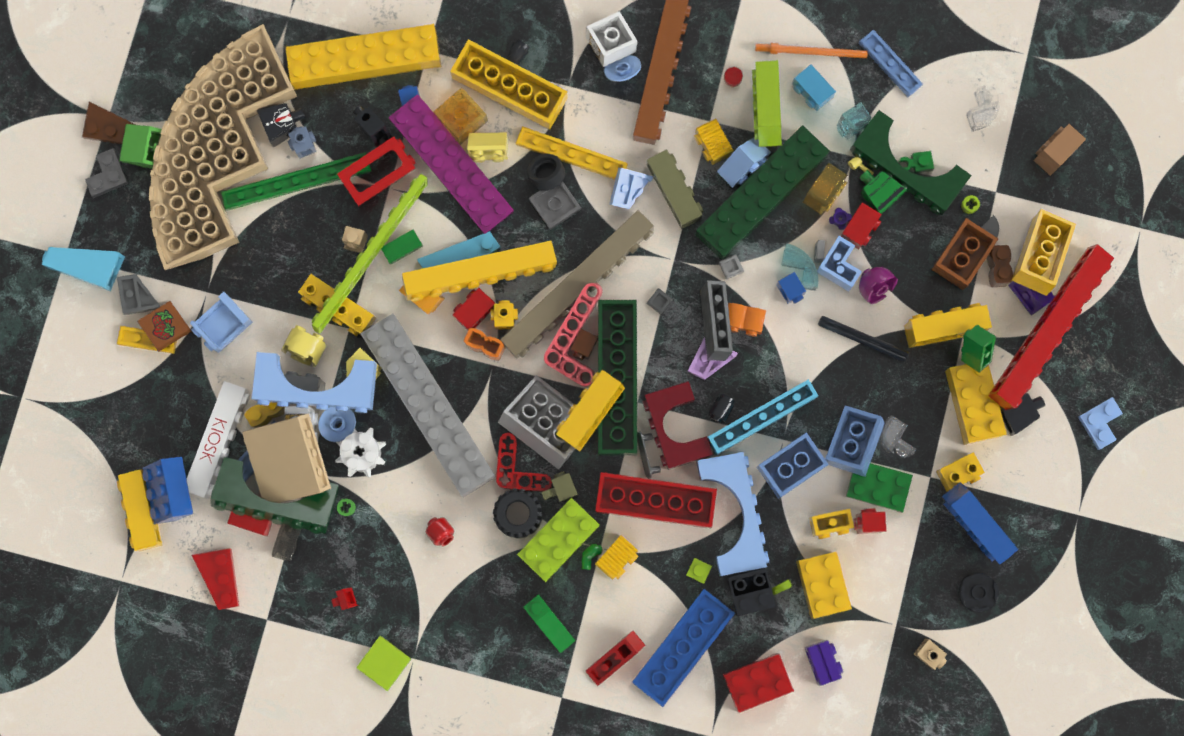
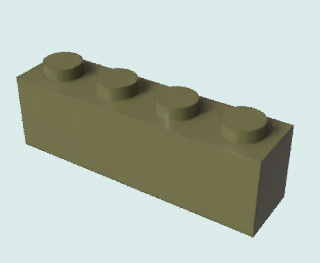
M666 149L647 159L646 165L680 228L683 229L701 220L703 209L699 202H695L692 188L690 186L687 187L685 184V175L681 169H677L675 165L677 161L672 153L669 154Z

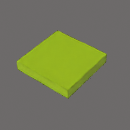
M379 636L356 668L383 689L389 691L411 661V658L385 638Z

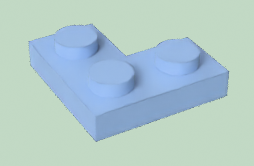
M1112 397L1078 416L1096 448L1100 450L1116 441L1107 423L1123 413Z

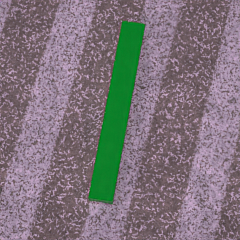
M367 153L357 154L221 191L224 208L228 211L340 180L337 175L339 172ZM370 164L353 176L371 172Z

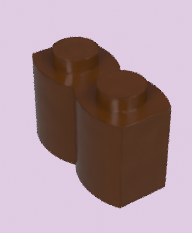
M995 245L987 256V263L990 268L988 279L992 288L1006 287L1011 283L1013 271L1009 264L1011 261V250L1008 245Z

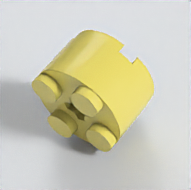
M296 325L295 328L291 329L281 351L285 354L287 351L292 354L291 358L308 366L312 363L313 367H316L326 348V344L321 335L316 333L311 335L306 332V329Z

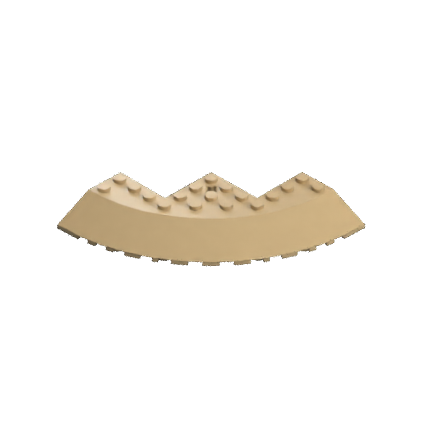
M263 24L241 35L242 37L234 43L232 41L219 54L216 53L209 63L200 68L195 74V78L185 86L184 92L173 104L170 116L162 127L161 137L154 151L153 168L150 172L151 187L149 186L152 231L157 245L156 248L165 270L206 258L239 243L217 192L268 169L246 119L257 115L258 109L279 105L297 97Z

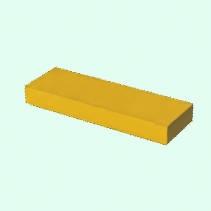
M120 326L117 345L157 351L143 329ZM177 341L159 352L174 354Z

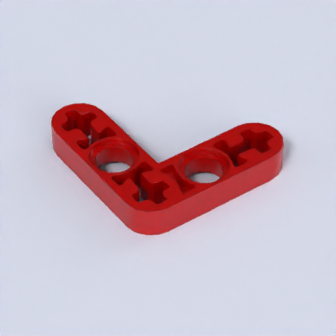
M512 433L503 434L499 440L496 475L498 486L510 490L516 488L537 492L549 490L552 487L550 476L539 473L515 472L517 439ZM507 437L514 441L509 446V450H513V454L509 452L502 453V449L506 450V444L503 443V440H506ZM504 456H510L512 458L511 465L503 466L501 459ZM500 468L505 470L512 469L511 473L507 472V478L511 479V481L507 482L505 486L500 481V478L504 477V471L500 472ZM522 476H527L530 479L527 487H522L519 484V479ZM532 477H536L535 481H542V478H546L549 485L541 488L540 484H535L536 488H531L533 485Z

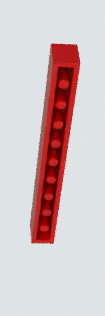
M1098 244L1088 247L989 393L988 396L1003 409L1017 408L1021 404L1022 396L1031 389L1032 381L1041 374L1042 366L1051 359L1052 351L1061 344L1062 336L1071 329L1072 321L1081 314L1082 306L1091 299L1092 291L1101 284L1102 276L1111 269L1114 257Z

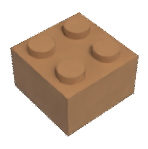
M1070 124L1065 128L1061 126L1036 152L1038 156L1034 161L1051 176L1086 138Z

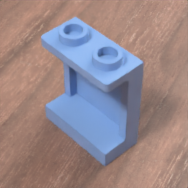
M225 292L218 296L220 300L198 320L190 322L193 326L192 332L198 338L202 336L206 340L204 345L211 352L213 350L218 353L221 352L253 323Z

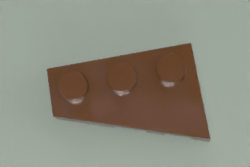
M89 101L82 137L88 140L122 144L126 124H136Z

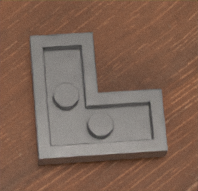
M114 148L96 155L102 172L85 179L93 198L129 184Z

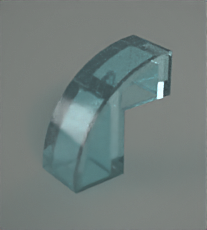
M786 244L781 266L804 270L801 282L803 287L816 291L818 288V273L812 259L800 248Z

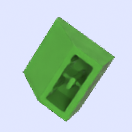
M126 124L119 161L152 169L156 145L158 146L162 129Z

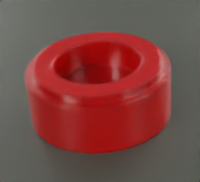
M737 67L728 68L724 74L725 83L730 87L740 85L743 79L742 71Z

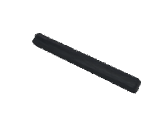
M822 316L818 322V325L898 360L906 361L909 352L828 317Z

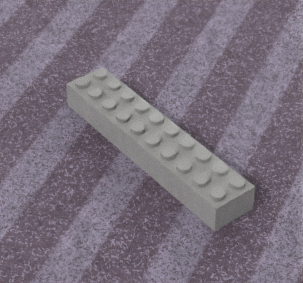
M391 314L360 333L460 495L464 498L496 478L396 316Z

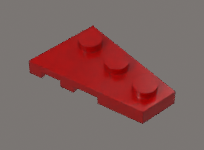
M232 549L192 555L218 610L239 607Z

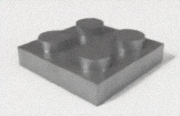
M563 181L556 188L548 191L540 190L529 198V201L550 230L581 210L580 205Z

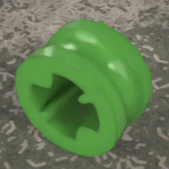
M342 499L338 502L337 511L339 514L350 516L355 512L356 506L351 499ZM344 502L351 505L348 513L341 509L344 506Z

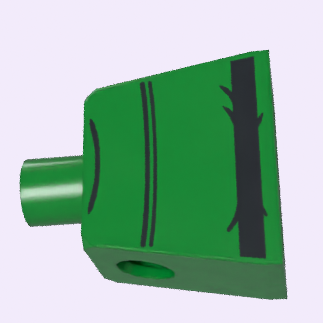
M866 170L859 177L866 184L860 192L869 207L880 214L886 211L907 190L885 172H881L874 177Z

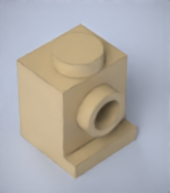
M346 226L342 238L345 244L344 249L358 253L363 252L367 239L366 232Z
M925 639L914 652L916 657L933 670L942 668L947 661L945 659L947 654L930 639ZM932 652L936 653L935 659L930 658Z

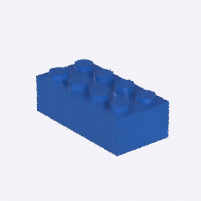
M961 482L942 496L946 501L943 505L952 513L957 522L968 532L967 534L976 542L991 562L996 560L1000 565L1018 551L1017 547L971 491Z

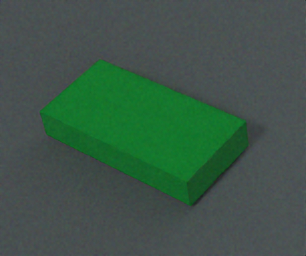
M414 229L384 245L381 250L389 264L392 265L420 249L423 245Z

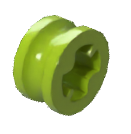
M973 195L967 196L961 203L962 210L967 214L975 213L980 207L979 199ZM969 201H973L972 204H975L972 209L966 206Z

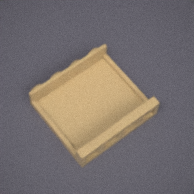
M309 413L242 432L262 499L281 503L331 489Z

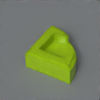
M786 580L772 587L773 595L791 588L790 581Z

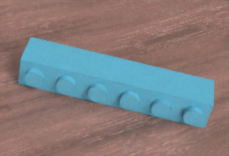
M808 379L708 436L709 444L714 453L718 455L818 397V394Z

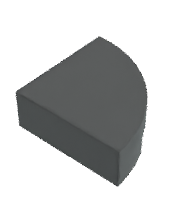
M993 215L981 228L998 237L999 223Z

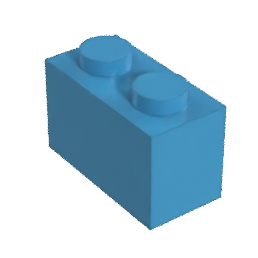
M812 64L798 74L792 83L795 92L799 95L802 94L807 105L816 111L830 101L836 93Z

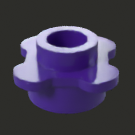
M836 208L834 215L829 218V223L838 226L839 230H844L846 223L851 220V215L841 208Z

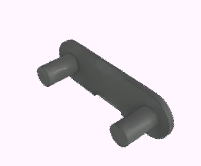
M639 431L637 432V443L645 475L650 479L652 474L661 472L660 466L650 467L644 441L652 440V433L642 435Z

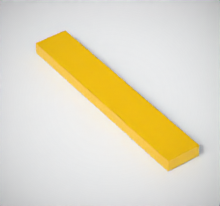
M523 126L516 141L517 146L540 154H553L560 161L614 180L616 179L618 168L626 169L628 166L626 162Z

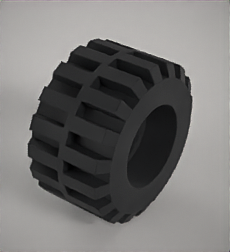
M516 488L506 491L498 497L499 499L494 504L493 519L502 533L513 538H525L538 529L542 521L543 512L536 496L525 489ZM522 502L528 507L529 518L524 524L514 525L507 519L506 512L512 503Z

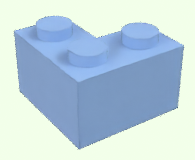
M754 137L740 145L717 172L732 188L738 184L742 185L749 178L747 175L750 172L753 173L768 160L767 157L771 152L766 147H759V140H755Z
M838 236L816 271L848 292L862 272L846 262L855 245Z

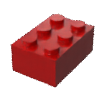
M779 653L722 674L738 713L794 692Z

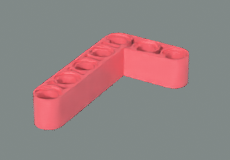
M589 283L583 288L544 354V361L548 366L584 387L592 384L591 380L596 373L567 353L602 295V287L597 283ZM591 286L597 289L595 297H591L588 293V289ZM580 303H585L587 305L586 313H581L579 311L578 307ZM571 319L576 320L578 323L575 330L569 327ZM561 336H565L568 339L566 346H562L559 343ZM551 352H554L558 355L557 362H552L550 360L549 356ZM567 362L574 364L575 369L573 372L566 370ZM584 372L590 374V382L583 381L582 374Z

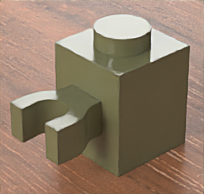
M564 471L555 474V479L551 480L554 488L541 492L544 500L558 496L560 503L578 496L570 474H565Z

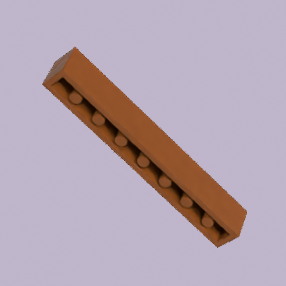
M689 0L665 1L633 134V141L655 145L656 140H660L662 129H659L660 122L664 123L666 111H663L664 104L668 105L670 94L667 92L668 88L673 86L675 76L671 75L673 69H677L679 59L676 58V54L681 52L683 41H680L681 34L685 35L687 24L684 21L685 17H689L691 6H688Z

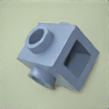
M306 126L296 127L292 132L288 133L291 151L295 150L299 159L317 152L313 143L316 142V138L312 131H308Z

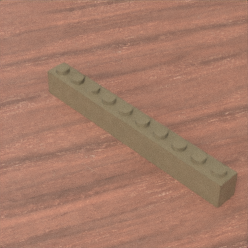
M637 210L502 337L500 341L516 359L520 356L523 358L530 351L529 347L533 343L537 345L544 338L543 334L547 330L549 332L558 325L557 321L561 317L563 319L567 317L570 308L573 307L583 288L589 283L598 284L602 278L604 280L613 273L612 269L616 265L618 267L626 261L625 257L630 252L633 254L640 247L639 243L642 240L647 241L654 234L652 232L654 225ZM591 286L588 291L592 293L596 288Z

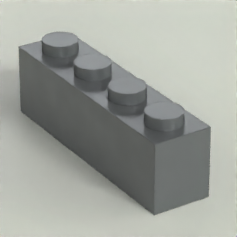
M707 280L700 289L707 360L726 361L733 353L725 281Z

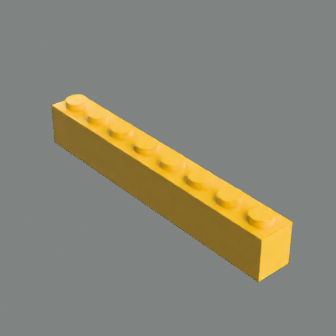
M552 241L405 272L402 273V281L407 301H419L423 297L430 295L431 297H437L448 291L456 293L466 287L474 289L484 283L492 285L497 283L498 280L505 279L510 281L521 275L527 277L539 271L544 273L550 272L553 268H556L557 260Z

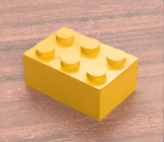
M837 551L796 561L811 619L852 609Z

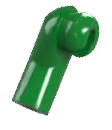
M591 544L583 551L581 569L591 570L592 558L602 554L603 549L600 545Z

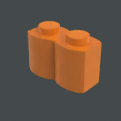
M728 303L731 332L738 333V330L745 331L746 335L757 337V334L761 335L766 310Z
M470 328L464 338V342L469 349L475 352H483L491 360L499 361L505 351V346L499 339L487 337L482 331L475 328Z

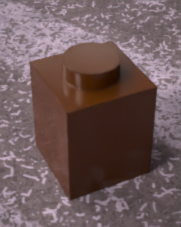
M580 329L571 347V352L574 353L573 356L580 360L584 358L588 360L598 341V336Z

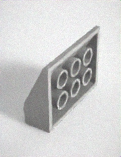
M536 375L504 410L498 423L557 469H560L575 450L573 446L556 435L558 425L561 421L567 420L569 417L568 412L574 404Z

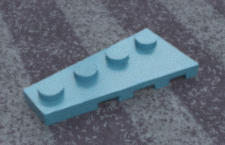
M487 232L486 234L419 258L417 261L422 268H428L492 254L501 249L493 235Z

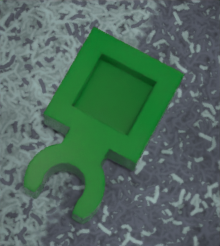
M931 151L912 153V159L908 157L899 159V163L905 162L907 164V167H904L906 170L909 171L913 168L914 173L934 170Z

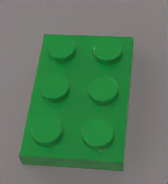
M870 463L865 477L852 473L846 497L903 513L913 475Z

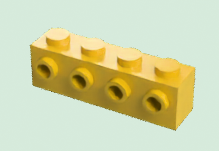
M310 274L298 291L302 296L301 300L309 306L311 303L316 305L318 312L323 310V304L326 299L331 298L335 293L334 288ZM346 298L334 314L332 321L339 326H342V324L349 327L347 331L357 337L358 334L361 335L360 333L371 327L376 317L349 298Z

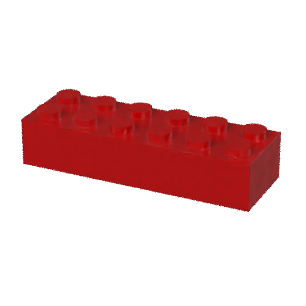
M601 472L595 512L711 529L717 489Z

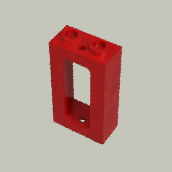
M392 137L337 174L358 206H361L415 170L414 165L416 162L410 154L406 155L403 150L406 147L400 138L396 140L395 137ZM390 150L395 151L402 161V166L363 192H358L350 180L351 176Z

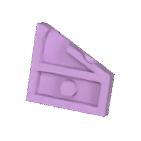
M704 337L688 372L706 380L734 359L738 353L733 351L726 361L707 360Z

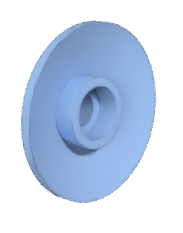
M629 55L605 66L604 73L609 80L625 81L634 77L640 71L641 63L637 57Z
M329 407L328 410L322 413L319 419V431L328 441H343L354 431L356 425L355 415L350 408L347 409V412L336 411V407Z

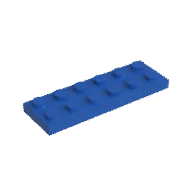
M703 589L632 683L664 707L735 613Z

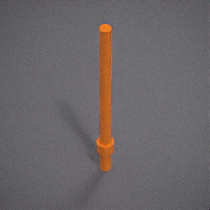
M778 43L755 45V51L770 52V54L792 53L867 58L868 54L867 51L786 46L779 45Z

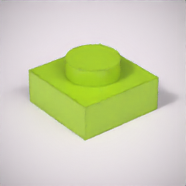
M694 558L686 576L704 584L712 566Z

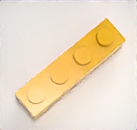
M140 469L118 475L117 487L119 492H122L123 499L121 500L123 510H126L127 518H125V524L127 529H130L131 537L129 542L131 547L134 548V551H144L163 546L158 524H154L150 516L151 507L146 495L147 487L143 479V470Z

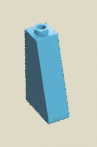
M49 247L42 257V265L111 292L125 256L116 251Z

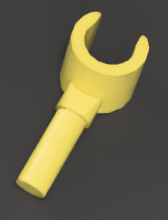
M854 157L848 162V165L853 170L859 167L864 172L868 170L872 175L874 174V172L862 164V160L859 157Z

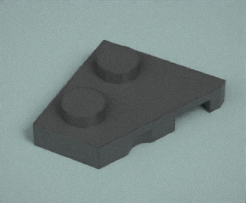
M136 274L117 277L123 315L153 311L160 307V304Z

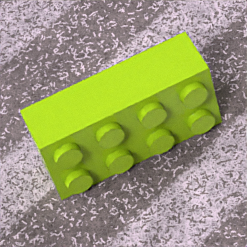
M778 60L755 62L756 69L752 70L755 140H759V147L782 146Z
M571 498L517 555L547 582L600 525Z

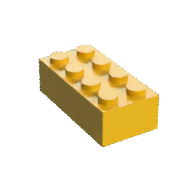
M1040 209L1031 221L1011 281L1047 296L1057 284L1076 224Z
M980 303L971 304L966 309L961 307L951 308L946 313H943L942 310L935 311L924 317V314L915 315L904 325L909 348L963 338L965 332L968 329L971 330L976 325L987 331L992 328L987 305L981 306Z
M967 364L947 369L945 373L963 444H972L1007 435L1000 406L988 396L994 387L989 365L980 373Z
M603 370L593 376L591 380L592 385L589 389L585 388L579 397L581 398L577 405L574 404L568 412L569 417L566 421H561L556 429L558 431L556 435L578 451H581L625 389L621 382Z

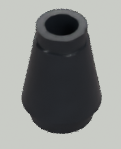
M517 39L512 44L507 60L518 65L529 53L530 47Z

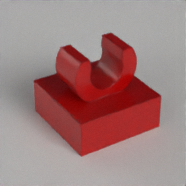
M352 587L336 591L337 598L331 600L333 607L340 606L341 610L357 606Z

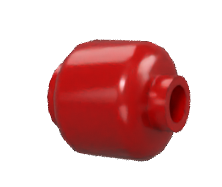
M435 517L427 523L428 527L425 532L434 545H441L443 547L454 539V528L446 518Z

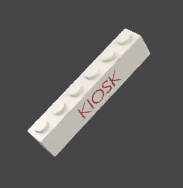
M226 381L223 382L187 477L189 493L207 499L211 496L223 459L229 455V444L236 437L237 431L235 429L237 423L242 421L243 407L250 400V391L248 389Z

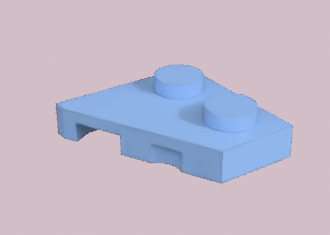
M618 168L609 205L630 209L635 199L643 192L642 189L648 182L652 181L653 176Z

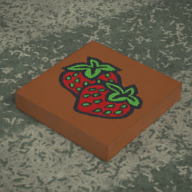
M171 301L137 321L158 352L191 332Z

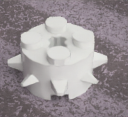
M354 428L352 434L348 435L343 441L336 442L340 446V457L335 462L344 463L348 467L349 477L358 471L364 472L369 478L371 477V469L375 468L376 464H385V461L381 458V448L386 445V442H377L373 438V428H370L365 433L357 432ZM359 448L365 450V452H362L363 456L361 457L357 454Z

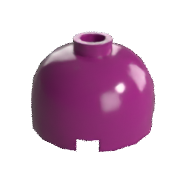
M868 268L861 275L859 292L867 302L875 304L887 297L884 294L888 290L893 291L898 279L887 268Z

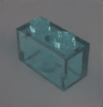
M860 102L841 115L837 124V130L842 137L845 136L849 140L863 131L872 117Z

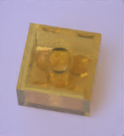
M462 87L433 111L460 145L468 139L469 133H475L488 122L487 114Z
M828 163L808 191L803 203L821 215L824 211L828 212L837 199L835 195L839 197L847 185L845 180L848 175Z

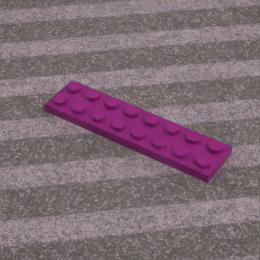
M418 94L388 117L483 234L491 231L514 212L508 202Z

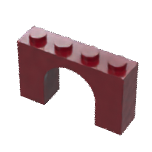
M689 381L644 396L645 400L642 401L645 412L649 411L651 418L648 419L651 430L655 429L657 437H654L656 447L661 448L663 455L660 456L663 467L667 466V469L670 470L713 455L707 436L690 442L679 443L670 439L663 428V419L667 412L675 407L694 402L695 398Z

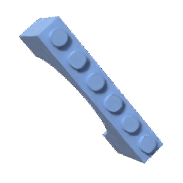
M257 352L252 399L257 401L258 405H269V402L277 403V406L289 407V404H297V408L307 409L308 405L316 406V409L328 410V407H336V411L347 412V409L350 408L355 409V412L367 413V410H373L377 363L375 361L355 360L351 373L341 384L329 390L311 392L293 386L286 379L281 369L280 356L278 354Z
M743 452L698 460L696 463L700 481H714L728 488L739 502L743 516L742 531L737 543L730 551L716 557L719 576L767 567L766 563H769L767 551L764 552L762 545L765 544L763 532L759 531L758 526L761 524L760 514L755 511L757 499L756 495L751 492L753 480L752 476L747 473V467H749L748 457L744 456Z

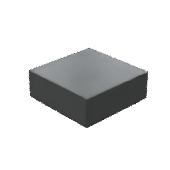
M658 288L647 301V304L662 315L673 299Z

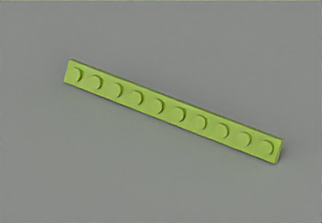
M420 174L418 178L415 177L412 180L408 192H404L401 195L398 206L396 208L393 207L389 212L387 221L380 224L375 238H370L367 243V249L364 253L361 252L357 256L354 267H350L347 270L344 281L336 285L335 293L331 298L326 299L323 304V310L320 314L317 313L313 317L312 327L315 332L321 334L428 185L426 176Z

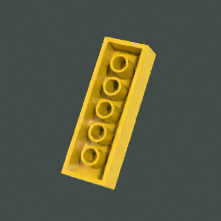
M469 39L450 70L452 79L549 130L568 99L566 90Z

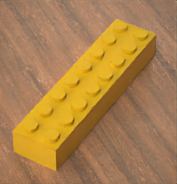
M434 24L286 47L290 83L294 89L442 67Z

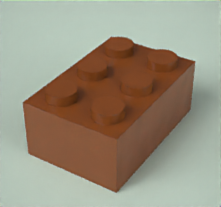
M966 218L960 224L931 270L964 290L978 272L998 241V238Z

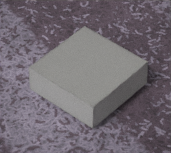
M818 240L815 244V263H822L824 260L825 240Z
M736 254L719 261L726 280L744 272Z

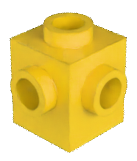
M508 300L499 301V304H494V309H491V321L494 320L495 329H512L515 326V320H518V309H514V304Z

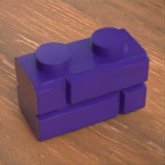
M824 640L805 647L818 686L842 678L843 668L841 663L835 660L834 655L837 652L833 643Z

